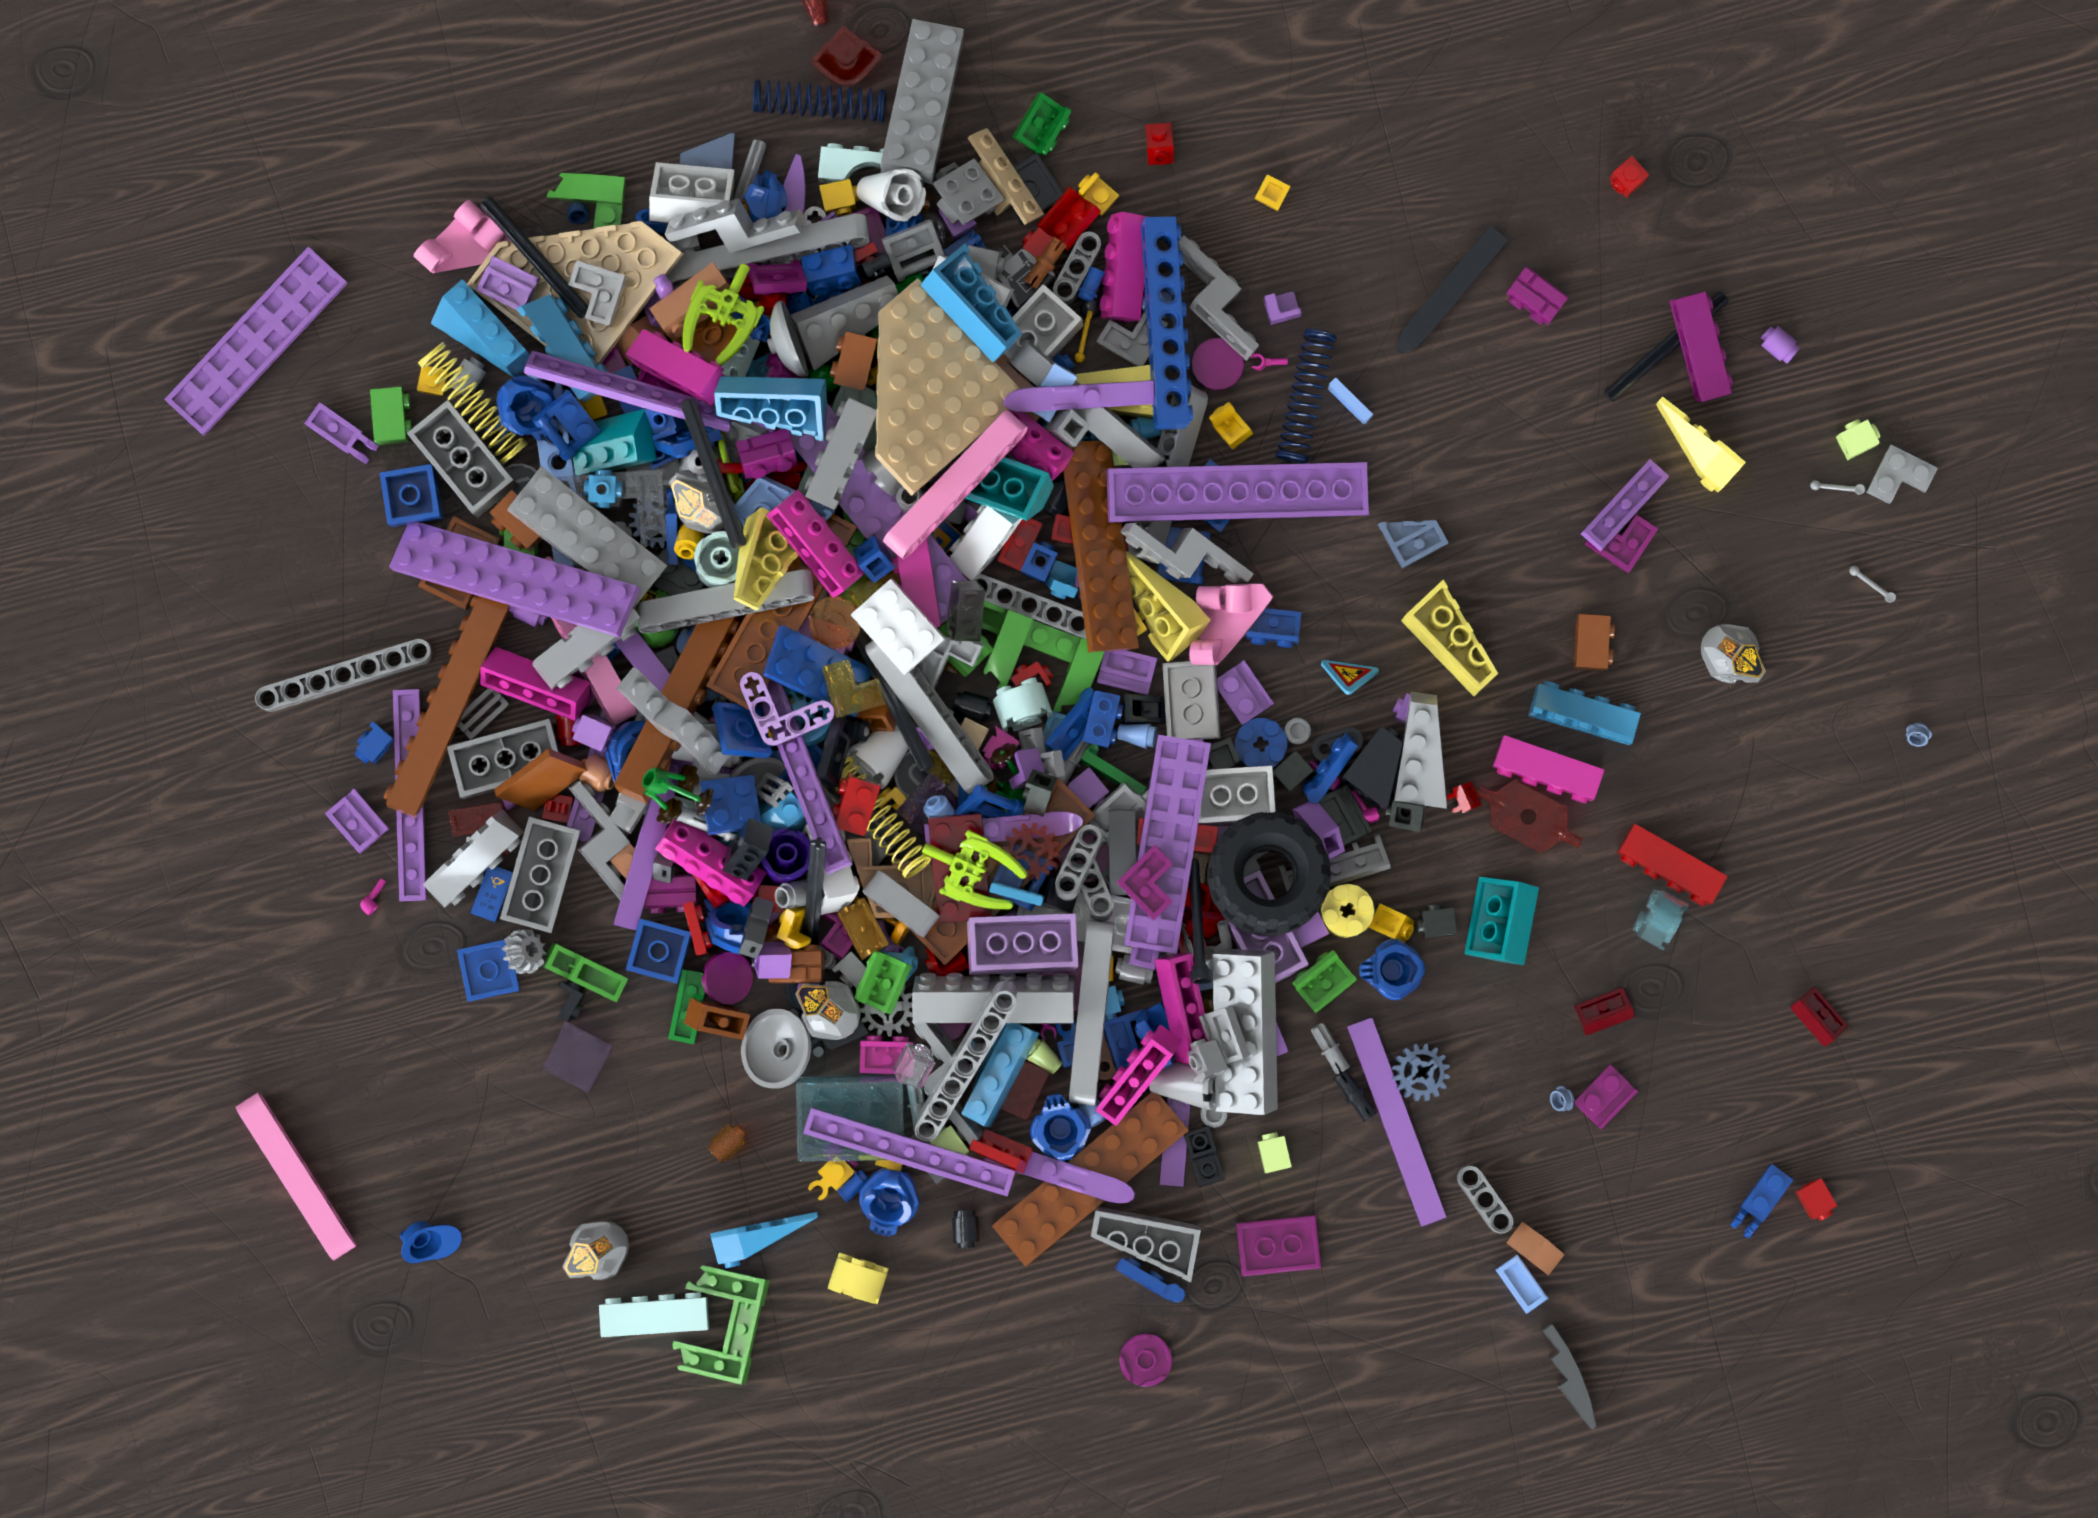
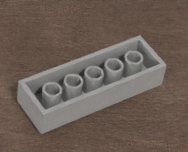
M912 19L883 150L881 173L906 168L919 174L922 179L920 182L933 184L963 46L964 29Z
M542 466L507 509L508 512L582 570L636 585L640 592L633 608L667 567L665 563Z
M1224 949L1212 954L1214 1011L1233 1006L1250 1056L1226 1064L1228 1069L1215 1077L1216 1112L1265 1115L1278 1109L1275 952Z
M922 973L920 976H915L912 990L913 1023H973L992 990L1001 981L1012 982L1017 988V1003L1006 1023H1073L1075 1012V976H1069L1067 973H1056L1053 976H1042L1040 973H1029L1026 976H1016L1014 973L1000 974V976H989V974L962 976L961 973L936 976L934 973ZM1001 994L999 995V998L1002 1000H1009L1011 999V996L1008 994ZM989 1015L986 1017V1019L990 1022H995L998 1020V1018L993 1015Z

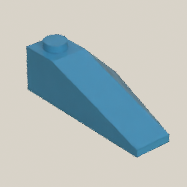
M794 789L791 792L784 791L787 797L784 800L780 798L776 800L779 803L777 808L766 802H762L759 805L761 823L772 827L773 831L789 828L788 830L802 832L807 825ZM723 837L718 839L719 842L727 847L732 841H724Z
M814 1212L710 1233L718 1264L724 1263L725 1268L740 1266V1260L750 1257L819 1217V1214Z

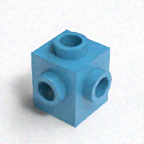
M596 470V474L589 475V480H584V496H588V502H595V507L611 508V503H616L618 497H622V481H618V475H611L612 470ZM599 484H604L607 487L605 494H600L597 491Z

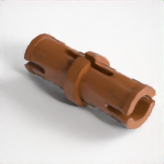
M1053 237L1042 255L1036 257L1035 260L1037 262L1023 280L1031 284L1033 288L1038 289L1047 273L1055 268L1054 263L1067 245Z

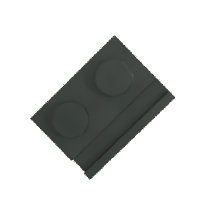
M662 550L658 559L665 563L667 567L652 584L653 587L666 591L671 595L703 589L705 584L700 581L697 574L681 562L680 557L678 565H668L667 550Z
M1348 785L1323 796L1318 802L1338 825L1344 846L1372 831Z

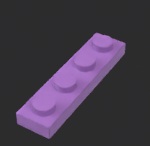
M1649 459L1586 527L1581 535L1601 552L1669 478V475Z

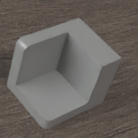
M621 794L618 798L617 806L609 817V821L631 834L647 809V804Z

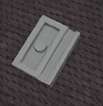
M1232 1005L1199 1016L1207 1041L1216 1039L1226 1064L1250 1056Z

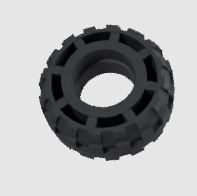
M1259 812L1239 819L1219 837L1209 858L1207 882L1214 904L1229 923L1250 934L1276 936L1300 928L1318 912L1329 890L1331 864L1322 840L1306 823L1285 813ZM1261 851H1273L1287 859L1293 870V882L1287 893L1279 898L1267 900L1259 898L1250 892L1244 882L1243 872L1246 862L1254 854Z

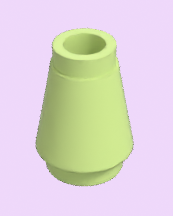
M1037 1038L1026 1060L1054 1074L1062 1065V1061L1043 1039Z

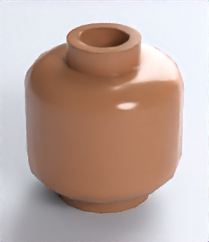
M593 754L587 759L582 760V762H585V767L588 771L580 776L581 784L587 783L594 791L599 793L611 790L615 786L605 757Z

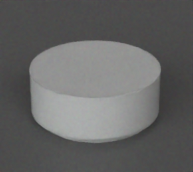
M1293 718L1286 724L1284 732L1290 743L1300 745L1309 739L1311 727L1306 720Z
M1212 1102V1105L1215 1107L1214 1110L1202 1108L1200 1115L1205 1125L1215 1128L1224 1124L1227 1119V1112H1216V1103Z

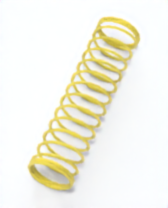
M442 342L422 358L418 364H420L421 368H425L442 357L428 372L427 376H431L449 365L435 380L434 384L442 382L457 372L444 385L441 392L447 391L464 380L449 395L448 400L469 389L455 404L454 408H458L477 396L461 413V416L467 415L484 404L469 419L468 424L475 422L492 411L474 430V432H478L497 420L481 437V440H485L504 427L502 425L489 433L500 422L499 415L484 424L497 410V406L488 409L476 417L491 401V398H487L468 410L482 396L484 390L478 391L462 402L477 386V382L456 393L470 378L471 374H467L448 386L461 373L464 366L458 367L441 378L457 361V358H454L435 370L450 354L451 350H447L428 362L446 346ZM506 427L488 445V448H491L512 435L494 454V456H498L517 444L513 450L500 460L501 464H505L527 445L526 440L520 438L504 448L516 435L510 432L496 441L507 430Z
M852 756L846 757L845 764L847 762L849 764L843 769L842 778L846 779L845 777L848 773L855 770L852 774H856L860 769V765L852 768L855 763V759ZM866 773L859 775L858 778L865 779ZM885 797L876 800L878 804L874 806V809L884 802ZM887 805L871 818L867 831L874 832L873 838L880 840L879 846L886 848L885 854L892 856V863H899L898 870L903 871L902 875L904 878H910L929 864L931 856L922 854L905 869H900L904 861L913 857L922 849V845L913 848L902 860L894 861L896 854L912 845L916 837L908 839L896 852L888 853L890 846L902 840L910 832V829H905L899 833L889 844L884 846L881 844L885 837L893 834L904 823V821H899L886 831L883 836L875 837L879 829L885 827L897 817V813H893L884 819L877 828L869 829L871 822L879 819L891 809V805ZM917 865H919L916 869H914L913 871L909 872L912 868H914V867H916Z

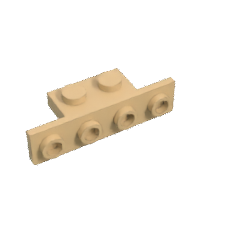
M985 128L970 135L968 140L982 159L978 163L1005 199L995 206V214L1000 215L1012 205L1024 225L1044 215L1042 209L989 129Z

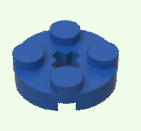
M1255 718L1246 722L1239 729L1234 741V747L1240 761L1245 766H1272L1274 768L1284 758L1287 750V738L1284 730L1277 722L1267 718ZM1258 737H1262L1263 741H1268V746H1265V751L1260 752L1259 748H1254L1253 743L1257 742Z

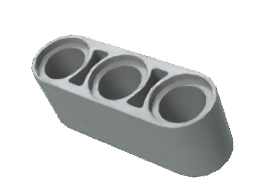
M1094 232L1081 234L1054 283L1053 293L1066 305L1071 304L1079 293L1077 291L1078 288L1082 287L1089 267L1094 265L1100 253L1101 240ZM1086 240H1093L1097 246L1093 251H1085L1082 243ZM1073 263H1081L1084 266V271L1081 274H1073L1069 268ZM1061 286H1069L1072 294L1068 297H1061L1057 291Z
M1085 825L1079 830L1056 878V894L1062 900L1070 901L1076 898L1101 847V831L1095 825ZM1087 834H1093L1096 836L1097 841L1093 844H1086L1082 838ZM1079 857L1084 859L1086 864L1081 868H1076L1071 864V861ZM1064 881H1070L1075 887L1073 890L1066 892L1060 888V885Z
M1074 859L1071 861V864L1076 868H1081L1085 865L1077 864ZM1094 860L1086 879L1094 878L1099 884L1091 889L1087 888L1083 883L1080 892L1091 917L1096 921L1102 922L1111 917L1113 901L1097 862ZM1098 902H1104L1109 908L1107 911L1100 913L1094 909V905Z
M879 870L862 891L867 897L922 938L927 935L940 917L931 908Z
M1474 1166L1462 1167L1457 1173V1182L1488 1227L1493 1232L1499 1234L1509 1232L1513 1226V1217L1482 1172ZM1467 1170H1472L1476 1174V1182L1472 1185H1466L1463 1181V1174ZM1483 1192H1488L1492 1197V1202L1487 1207H1482L1478 1202V1197ZM1498 1214H1504L1507 1218V1225L1502 1229H1497L1493 1223L1494 1217Z

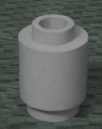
M471 357L469 361L464 358L460 366H464V369L451 384L463 376L471 374L470 378L458 392L477 382V386L471 391V393H474L487 372L482 370L485 365L475 358ZM464 380L457 383L452 388L456 389ZM467 389L461 394L465 395L469 391V389Z
M902 486L896 495L900 510L907 513L923 496V493L919 489L911 496ZM908 497H914L916 499V501L912 504L906 503V499Z
M799 879L781 884L775 891V900L778 906L785 909L805 906L807 879Z
M1124 954V958H1118L1115 973L1120 974L1119 980L1141 985L1151 983L1152 970L1128 964L1131 956L1129 954Z

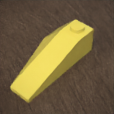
M1662 397L1656 405L1696 473L1702 478L1701 484L1711 492L1713 490L1719 492L1746 462L1720 440L1717 442L1711 441L1707 430L1702 426L1690 425L1689 417Z
M763 507L746 518L743 529L746 544L739 548L733 598L754 610H758L775 588L776 583L787 572L793 560L798 557L796 551L766 516L770 511Z
M1127 551L1126 557L1131 594L1140 610L1137 614L1141 620H1145L1151 632L1148 637L1166 661L1170 662L1202 635L1211 620L1194 600Z

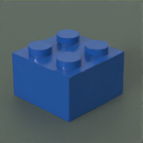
M432 464L379 473L387 524L389 526L398 527L411 523L444 519L437 471Z
M639 919L626 970L680 984L682 969L685 966L692 940L691 933Z

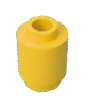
M683 524L679 528L674 550L681 558L694 559L695 549L704 538L705 533L686 528V525Z

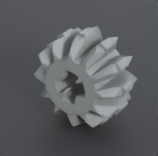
M519 929L513 931L510 936L504 939L506 945L501 949L506 952L503 960L509 961L508 969H515L516 974H529L545 964L543 957L547 953L543 951V947L546 943L540 942L541 934H534L532 929Z

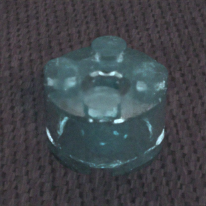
M1654 889L1647 900V912H1640L1634 923L1633 930L1636 931L1635 935L1664 950L1666 943L1669 944L1683 920L1681 915L1684 911L1687 912L1689 904L1663 889H1660V891Z

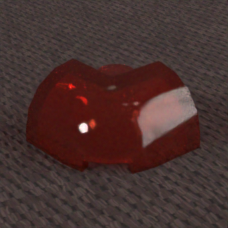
M843 25L834 37L822 46L809 63L829 80L839 85L849 86L857 84L867 77L883 58V55Z

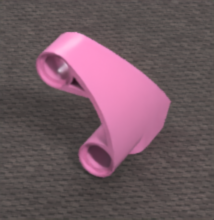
M467 200L455 212L454 221L436 239H428L416 250L414 257L432 273L481 265L498 242H510V240L490 217L470 200Z
M1227 584L1225 586L1198 587L1196 604L1211 621L1203 631L1200 639L1193 641L1190 645V661L1192 665H1218L1229 654L1274 597L1264 584Z

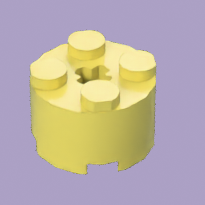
M1352 884L1338 885L1327 893L1325 901L1320 907V915L1327 930L1333 935L1343 938L1354 937L1365 931L1372 922L1374 915L1373 901L1369 894L1359 886ZM1349 904L1352 906L1351 910L1354 911V914L1344 918L1340 907H1345Z
M839 1252L828 1289L838 1293L843 1292V1294L859 1300L878 1304L889 1268Z

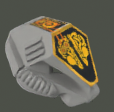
M690 470L676 472L669 480V484L676 501L675 508L677 514L686 525L685 527L709 534L722 530L724 525L706 475L697 474L695 476Z
M1720 624L1709 629L1704 635L1701 643V655L1710 675L1715 679L1725 683H1735L1738 680L1752 683L1759 682L1766 673L1758 654L1760 647L1756 635L1748 627Z
M827 981L824 985L803 983L795 993L803 1010L802 1021L811 1036L839 1040L853 1034L858 1027L860 1008L854 999L855 996L851 988L846 984L837 981Z
M611 1221L581 1224L571 1236L569 1243L571 1250L562 1267L569 1278L591 1276L593 1280H605L617 1275L629 1251L627 1234L622 1227Z

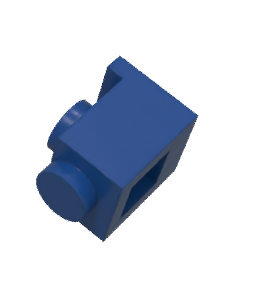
M645 409L654 433L652 435L654 440L675 434L686 427L684 419Z
M875 535L853 550L858 566L873 583L895 568L887 548Z
M1043 541L1040 544L1034 542L1021 569V574L1045 584L1058 556V553L1054 551L1055 547ZM1039 557L1044 558L1046 561L1045 565L1037 566L1035 563L1036 559Z
M372 721L369 725L373 728L372 731L369 732L367 730L361 735L357 741L359 746L354 753L365 764L368 761L376 764L394 743V738Z

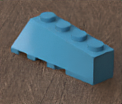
M964 244L935 267L920 286L992 362H995L1012 347L1022 333L1006 307L1000 305L995 297L996 291L992 285H987L981 275L982 269L977 262L974 263L968 254L970 250Z
M463 279L442 296L431 321L433 326L441 329L456 341L461 342L476 354L486 358L490 363L512 377L519 375L525 370L530 354Z
M549 294L517 308L522 317L525 315L532 321L533 324L530 329L535 337L537 336L542 342L547 343L548 346L545 347V351L548 355L608 372L606 367L602 363L598 364L594 358L596 355L595 349L588 341L584 342L580 335L583 333L580 325L575 319L571 321L566 313L569 311V308L561 297L557 298ZM570 387L578 400L587 402L597 395Z
M720 376L714 392L717 416L749 424L753 421L764 424L765 428L775 430L778 427L791 430V434L799 436L807 434L815 436V440H825L827 415L825 379Z
M1544 681L1543 685L1538 684L1536 686L1528 714L1529 717L1622 744L1631 745L1633 743L1641 713L1635 712L1636 707L1620 703V707L1609 704V699L1595 696L1594 699L1584 697L1585 692L1570 688L1569 692L1559 689L1560 685Z
M1005 1023L977 1070L973 1091L961 1113L962 1115L982 1126L991 1128L1039 1032L1022 1023Z

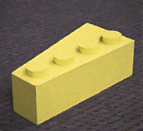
M1150 365L1075 374L1077 375L1076 381L1080 384L1151 380ZM1152 404L1108 407L1119 416L1153 418Z
M1442 580L1401 621L1454 677L1475 696L1498 672L1473 634V629L1469 622H1466L1456 600L1452 598L1445 581Z

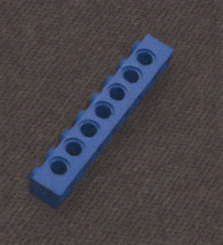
M1176 216L1145 217L1141 222L1150 378L1154 381V404H1152L1154 430L1185 429L1190 424L1189 421L1193 420V407L1188 405V395H1191V380L1186 377V369H1189L1190 358L1189 354L1185 353L1184 343L1188 342V330L1186 327L1183 328V318L1186 317V303L1181 301V292H1184L1185 287L1184 276H1180L1179 266L1183 264L1182 250H1178L1177 241L1181 240L1180 224L1176 225ZM1156 242H1166L1168 245V250H1160L1157 247ZM1164 266L1168 268L1170 276H1162L1158 271V267ZM1160 293H1169L1172 302H1164L1160 298ZM1161 319H1171L1174 327H1164ZM1163 344L1173 345L1175 354L1166 353L1163 349ZM1165 370H1173L1177 375V379H1168L1165 375ZM1167 396H1175L1178 399L1179 405L1171 406L1167 402Z

